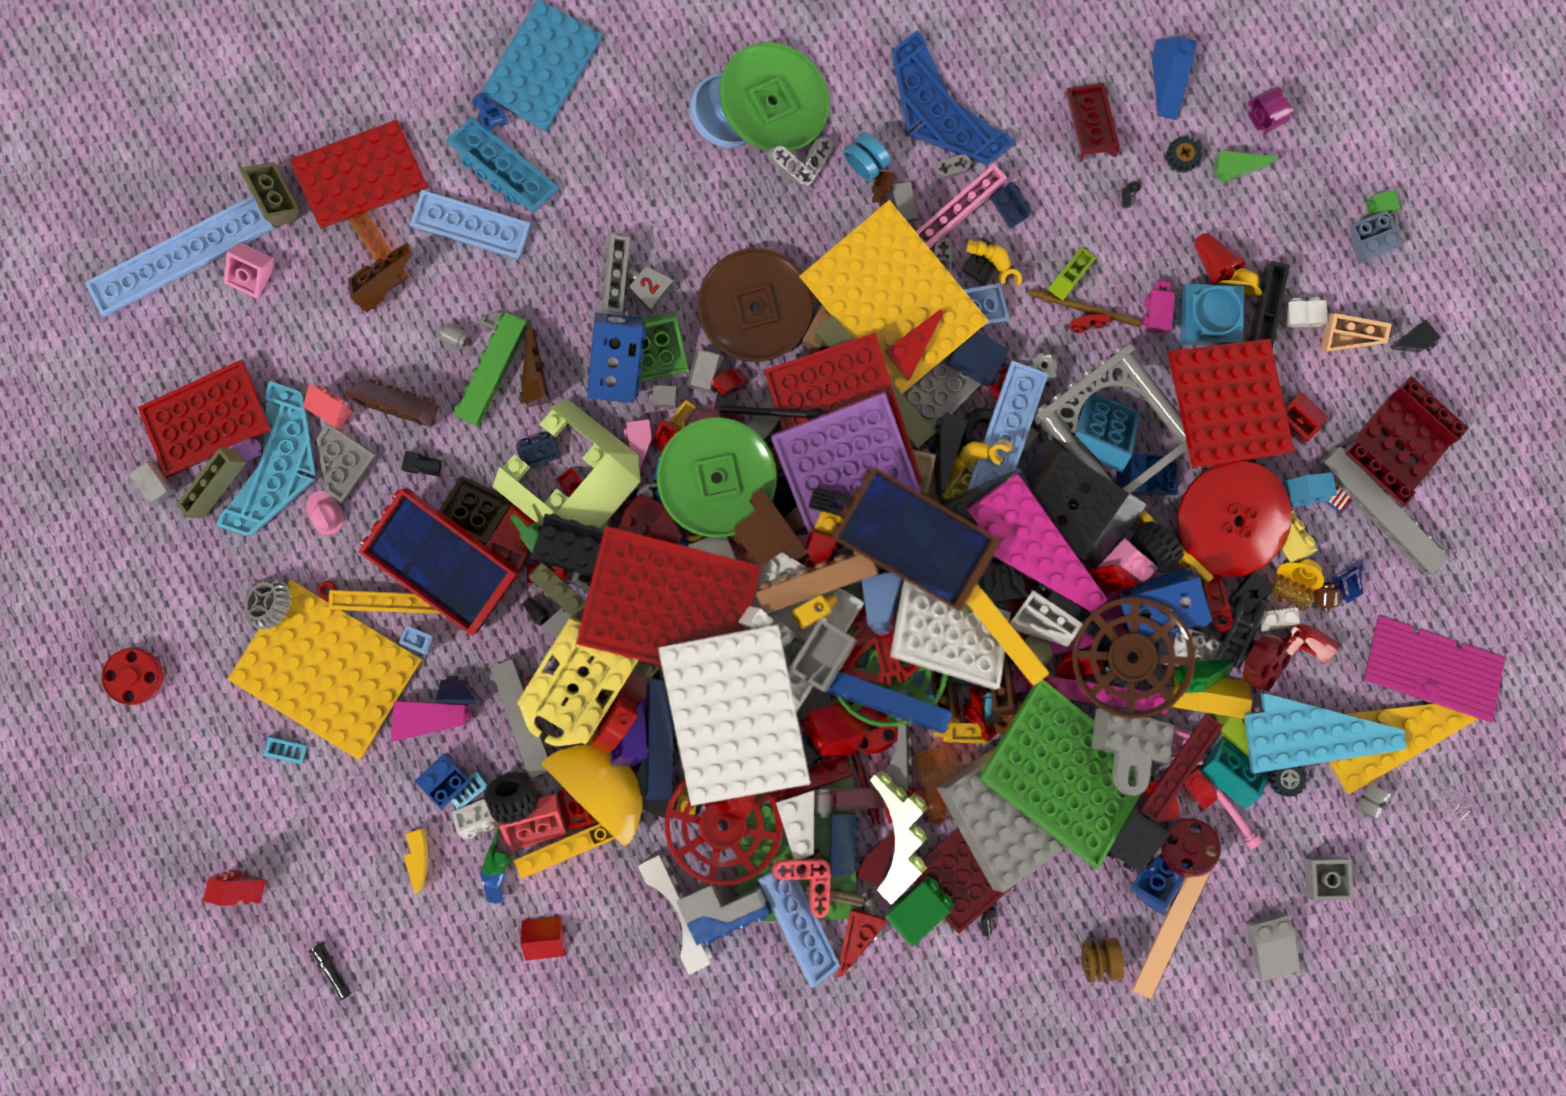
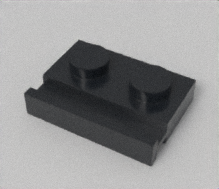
M982 238L980 240L982 242H985L987 246L989 244L994 245L985 238ZM972 253L962 271L985 286L995 272L996 267L993 262L984 257L985 255L979 256Z

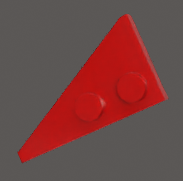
M941 309L885 350L907 381L910 380L943 315Z
M855 909L850 910L839 961L840 967L836 977L840 978L846 973L888 922L886 918Z

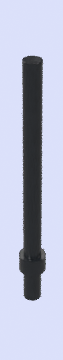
M720 406V413L810 418V420L829 413L820 411V409H811L809 411Z

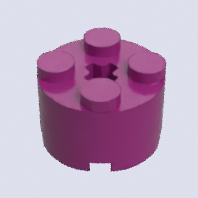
M1280 87L1270 88L1248 101L1247 107L1250 106L1251 109L1248 115L1251 122L1258 131L1263 130L1265 134L1287 123L1290 115L1293 114V107L1287 102Z

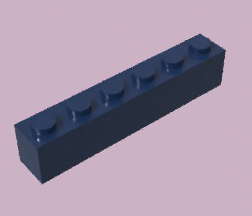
M647 678L646 725L648 726V735L646 736V744L649 746V754L647 759H645L644 797L648 800H670L675 791L672 774H675L673 754L676 753V744L673 742V734H676L665 678Z

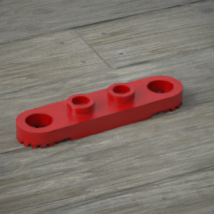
M1211 574L1213 579L1203 589L1212 618V625L1218 631H1227L1232 627L1233 617L1222 576ZM1219 618H1226L1228 622L1225 625H1221L1217 620Z

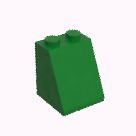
M927 875L892 904L885 918L911 947H914L951 912L954 904L950 896L940 890L938 883Z

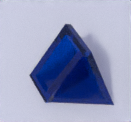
M1362 559L1331 578L1333 583L1341 589V595L1347 604L1364 594L1361 583Z

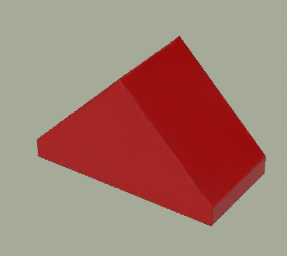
M571 467L556 478L569 497L583 482Z

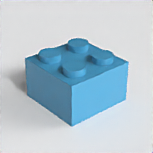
M1333 472L1305 475L1281 482L1289 496L1291 508L1299 507L1301 503L1303 507L1314 505L1316 500L1318 503L1330 501L1329 497L1337 496Z

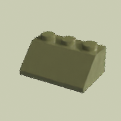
M271 162L241 167L239 171L264 219L275 226L293 223L300 210L276 163Z

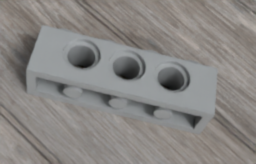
M611 234L605 238L598 313L614 315L623 313L630 237Z

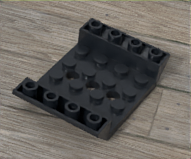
M1049 438L1045 440L1023 472L1032 495L1074 554L1097 568L1118 546L1147 505ZM1082 482H1087L1091 486L1090 491L1086 494L1081 493L1079 490V485ZM1072 498L1077 499L1079 502V507L1076 510L1069 509L1067 505L1068 501ZM1059 515L1067 517L1068 522L1065 526H1059L1056 523V518Z

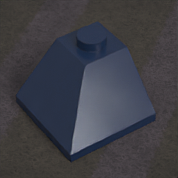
M446 676V680H440L436 703L477 704L483 703V699L464 680H458V676Z

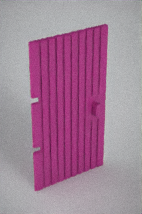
M1378 615L1363 680L1490 723L1493 721L1505 657L1464 643L1461 644L1460 648H1457V641L1422 629H1419L1418 634L1413 633V626Z

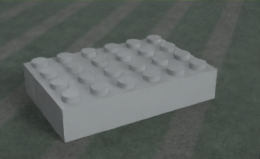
M994 747L936 788L991 888L1004 893L1065 848L1053 836L978 779L996 749Z

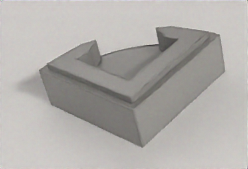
M489 313L484 315L478 323L496 331L498 319L500 316H504V313Z

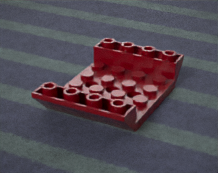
M1410 376L1383 402L1346 446L1345 454L1404 507L1416 494L1414 489L1449 446L1461 439L1469 427L1416 379ZM1381 429L1386 431L1387 437L1382 436ZM1395 442L1401 445V450L1395 447ZM1410 455L1415 458V464L1410 461Z

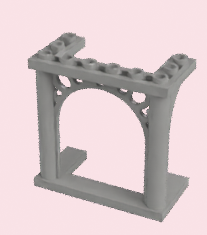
M1131 344L1126 347L1123 345L1118 347L1109 357H1105L1098 363L1099 368L1095 371L1091 368L1082 375L1084 377L1083 380L1080 382L1075 380L1067 387L1069 390L1066 393L1060 392L1052 398L1053 403L1049 406L1045 403L1037 409L1031 427L1034 429L1039 427L1048 432L1064 450L1112 481L1076 435L1079 412L1091 394L1105 387H1126L1140 394L1180 443L1172 448L1167 455L1122 488L1128 493L1133 492L1188 449L1180 413L1132 354L1135 349ZM1115 368H1119L1122 371L1120 381H1115L1112 377ZM1106 372H1108L1107 376L1109 380L1108 382L1104 383L1101 381V378L1104 379L1106 377ZM1128 374L1130 376L1128 379L1132 380V383H1127L1125 381L1127 379ZM1090 387L1092 392H1087V388ZM1075 399H1077L1079 402L1076 406L1070 404L1071 402H1074ZM1063 408H1069L1073 410L1074 416L1065 418L1060 414V411ZM1072 422V429H1069V426H1066L1064 423Z

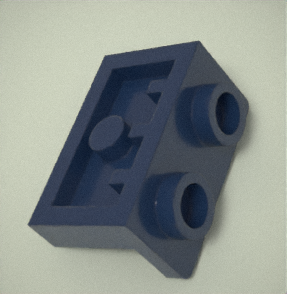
M1009 182L1005 188L990 196V200L1009 229L1025 221L1031 215L1030 204L1023 200L1019 187L1013 185L1012 182Z
M547 431L539 433L535 438H523L516 444V450L520 459L530 468L561 458L554 436Z

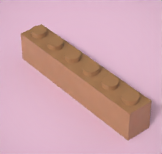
M860 547V549L866 551L869 555L871 554L873 556L870 547L866 549L864 547ZM853 550V554L847 556L846 554H840L834 557L833 561L828 563L826 560L815 564L816 567L809 570L808 567L796 571L797 574L783 575L776 582L766 581L759 585L760 587L757 589L756 594L763 611L768 614L876 575L879 569L876 563Z

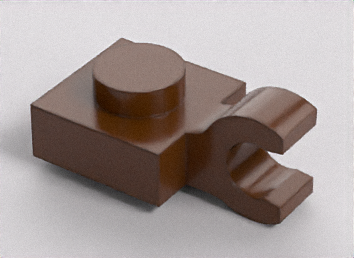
M891 171L879 172V175L874 180L872 190L875 194L872 202L879 203V207L887 202L886 193L891 192L895 174Z

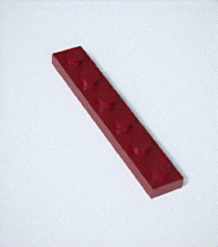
M1204 714L1139 812L1155 823L1159 821L1223 727L1221 723L1208 714Z

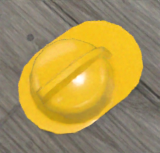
M1245 268L1235 271L1230 280L1217 283L1218 285L1244 286V294L1249 296H1259L1262 294V290L1259 288L1258 274Z
M1304 559L1298 563L1287 562L1281 564L1276 572L1279 580L1290 586L1316 590L1324 584L1323 568L1311 559Z

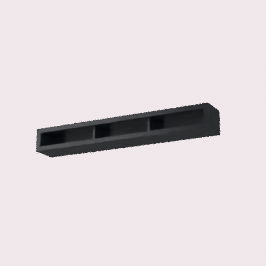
M1270 261L1264 267L1260 285L1262 294L1258 296L1249 341L1270 339L1273 349L1290 265Z

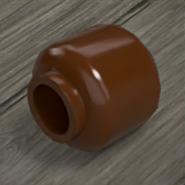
M1324 582L1321 588L1314 590L1315 605L1320 607L1322 611H1333L1335 607L1341 604V589L1333 582Z

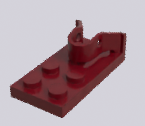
M1100 83L1067 88L1066 95L1080 150L1078 161L1082 162L1088 154L1106 152L1113 158L1117 157L1120 145L1105 84Z
M836 755L837 758L832 762L826 756L824 761L809 770L807 765L810 784L776 790L779 801L854 776L848 756Z

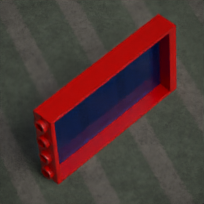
M408 487L401 490L398 489L392 497L393 502L391 505H387L382 511L383 517L371 527L372 533L370 536H366L361 542L360 546L362 547L358 553L469 635L474 636L482 628L521 571Z

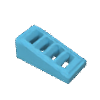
M268 736L263 756L302 764L307 745ZM273 742H277L275 752L270 753ZM285 744L282 755H279L280 745ZM289 745L293 746L290 757H287L286 754ZM299 747V756L298 759H295V751L296 748Z
M479 770L468 777L471 781L469 784L475 792L472 794L466 786L464 790L469 796L467 799L460 792L458 795L463 800L461 804L456 797L451 800L457 809L463 808L486 790V786L489 785ZM473 779H475L481 786L479 789L473 783Z

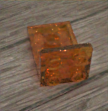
M954 745L916 752L915 758L926 803L929 807L927 809V822L940 824L946 819L952 818L954 820L936 788L960 772Z

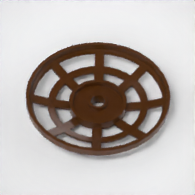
M1122 598L1102 605L1083 622L1074 641L1072 663L1080 688L1096 706L1118 717L1130 719L1145 718L1167 710L1183 696L1194 674L1195 648L1187 627L1169 608L1149 599ZM1131 604L1130 616L1119 617L1109 623H1106L1100 616L1101 613L1114 606ZM1140 604L1158 609L1166 614L1170 620L1161 627L1156 622L1139 616ZM1094 620L1101 630L1093 640L1091 651H1080L1079 645L1088 625ZM1130 622L1129 634L1119 637L1111 629L1120 623ZM1138 622L1149 625L1156 632L1149 638L1139 635ZM1176 625L1185 639L1188 657L1175 656L1174 646L1167 632ZM1106 634L1113 643L1108 652L1097 651L1098 644L1103 635ZM1161 637L1167 645L1169 656L1157 655L1153 644ZM1136 652L1138 655L1137 662L1129 663L1127 660L1128 653ZM1078 659H1090L1092 672L1098 681L1090 690L1085 685L1081 676ZM1096 659L1108 660L1111 671L1103 678L1098 670ZM1157 663L1168 664L1166 673L1161 681L1152 674ZM1175 664L1187 665L1184 680L1179 689L1172 695L1164 686L1171 678ZM1117 676L1127 681L1126 693L1114 689L1109 683ZM1146 678L1153 686V688L1145 692L1135 693V682ZM1105 689L1114 696L1126 699V711L1109 707L1095 696ZM1159 692L1166 700V702L1153 709L1134 712L1136 699L1147 698Z

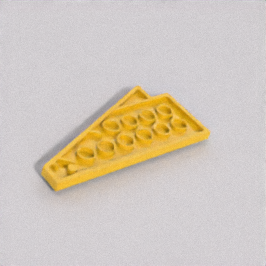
M1436 704L1347 713L1350 716L1403 729L1406 749L1329 761L1328 763L1346 793L1351 794L1476 721L1478 718Z

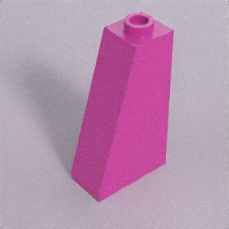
M394 701L391 741H399L467 725V721H470L471 710L468 709V705Z

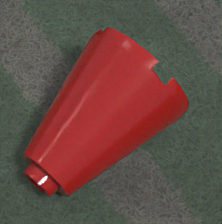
M1203 233L1195 239L1194 247L1211 284L1218 285L1219 281L1230 280L1231 275L1235 271L1245 266L1246 263L1243 258L1211 234L1205 235Z

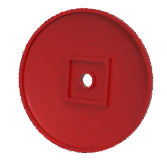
M1236 461L1214 465L1198 475L1182 497L1177 515V530L1181 545L1189 555L1193 556L1212 574L1224 577H1238L1253 573L1255 570L1257 571L1267 565L1279 553L1287 539L1292 517L1289 496L1277 476L1259 464L1248 461ZM1238 515H1241L1242 522L1240 525L1236 526L1234 524V519Z

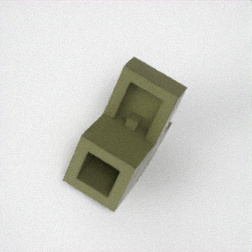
M1031 635L1024 641L1045 667L1053 657V651L1044 639Z

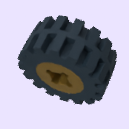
M1181 136L1169 145L1165 158L1168 160V166H1172V170L1176 169L1178 173L1180 171L1186 173L1187 171H1192L1198 165L1203 152H1201L1202 147L1198 146L1199 142H1194L1195 138L1189 139V136L1184 138Z

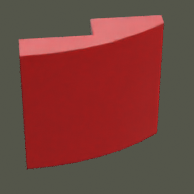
M1116 564L1087 570L1103 594L1136 588L1139 582L1129 571Z

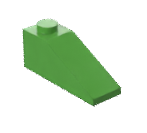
M1219 151L1215 156L1213 178L1219 179L1220 182H1229L1230 180L1271 166L1276 161L1277 156Z

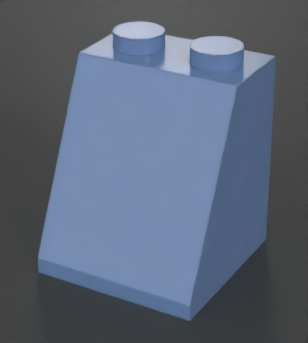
M893 573L874 575L862 579L868 625L878 635L890 633L889 631L895 629L904 579Z

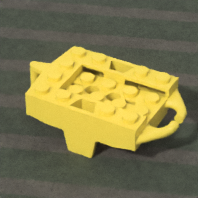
M572 616L569 617L553 645L549 648L517 702L528 730L537 738L542 732L535 725V718L537 716L543 717L564 730V734L559 738H554L550 735L546 737L544 742L553 746L578 743L586 745L638 662L637 659L576 645L581 620ZM591 655L595 657L592 662L589 660ZM554 656L560 662L555 671L543 669L548 661L551 662ZM585 666L589 669V673L581 675L578 669ZM575 683L579 689L576 692H571L568 690V685ZM601 689H607L605 692L607 698L602 704L597 696ZM565 697H568L569 699L567 703L564 704L565 702H563V700L565 699Z

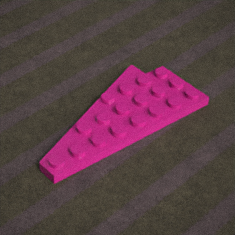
M1017 473L967 508L977 522V527L1001 540L993 556L1091 612L1107 601V598ZM971 530L963 535L967 541L979 548L985 538Z

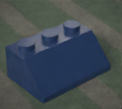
M831 813V876L854 875V869L858 870V857H855V849H859V837H855V829H859V817H856L855 813Z

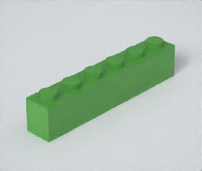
M507 312L498 319V328L495 333L491 334L488 340L489 346L487 350L482 352L480 356L481 362L478 367L474 368L471 375L472 380L463 390L464 397L461 402L459 401L454 409L457 418L478 428L529 326L526 321Z

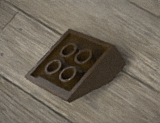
M461 475L439 508V511L486 545L512 502L502 494ZM433 517V526H434L435 523L437 522V519H435V518ZM442 525L437 532L450 539L465 541L445 525Z

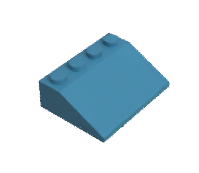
M1094 392L1082 405L1076 435L1103 465L1122 473L1133 453L1140 412Z

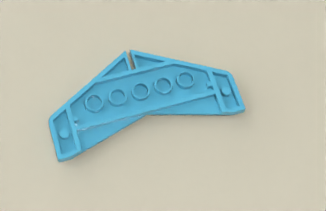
M272 381L268 383L265 398L267 400L266 417L272 431L264 434L263 455L260 463L229 507L221 513L216 524L218 527L245 536H252L315 481V479L300 475V471L317 476L307 409L303 407L305 397L298 390Z

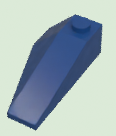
M1172 37L1155 41L1151 60L1154 71L1153 78L1156 88L1158 116L1177 120L1195 54L1196 40Z
M1161 855L1148 867L1142 869L1130 889L1145 905L1164 916L1185 878L1173 871L1165 862L1163 855ZM1187 863L1182 864L1185 869L1191 868Z

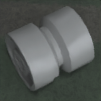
M1367 784L1363 792L1364 798L1359 799L1355 809L1372 819L1379 820L1384 812L1382 807L1388 805L1392 796L1372 784Z

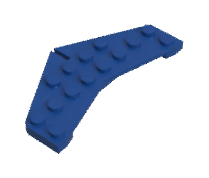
M918 30L894 48L892 61L907 133L922 123L921 126L910 134V137L958 155L964 154L971 160L985 165L993 163L1015 144L1008 134L1001 130L998 131L951 98L931 58L927 44Z

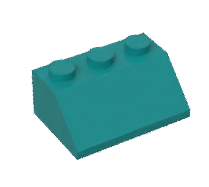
M1224 737L1210 751L1200 769V772L1206 779L1210 780L1244 809L1261 798L1269 774L1267 772L1252 773L1249 758Z

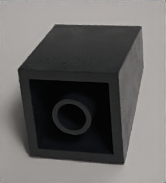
M1132 810L1107 856L1114 861L1120 859L1124 862L1123 867L1131 872L1134 870L1141 872L1169 837L1170 833Z

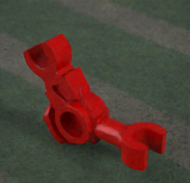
M971 687V697L969 702L962 706V715L967 717L969 721L974 722V724L979 725L982 730L981 737L986 741L990 737L994 738L997 735L995 728L988 726L984 720V700L982 699L986 695V689H981L978 692V687Z

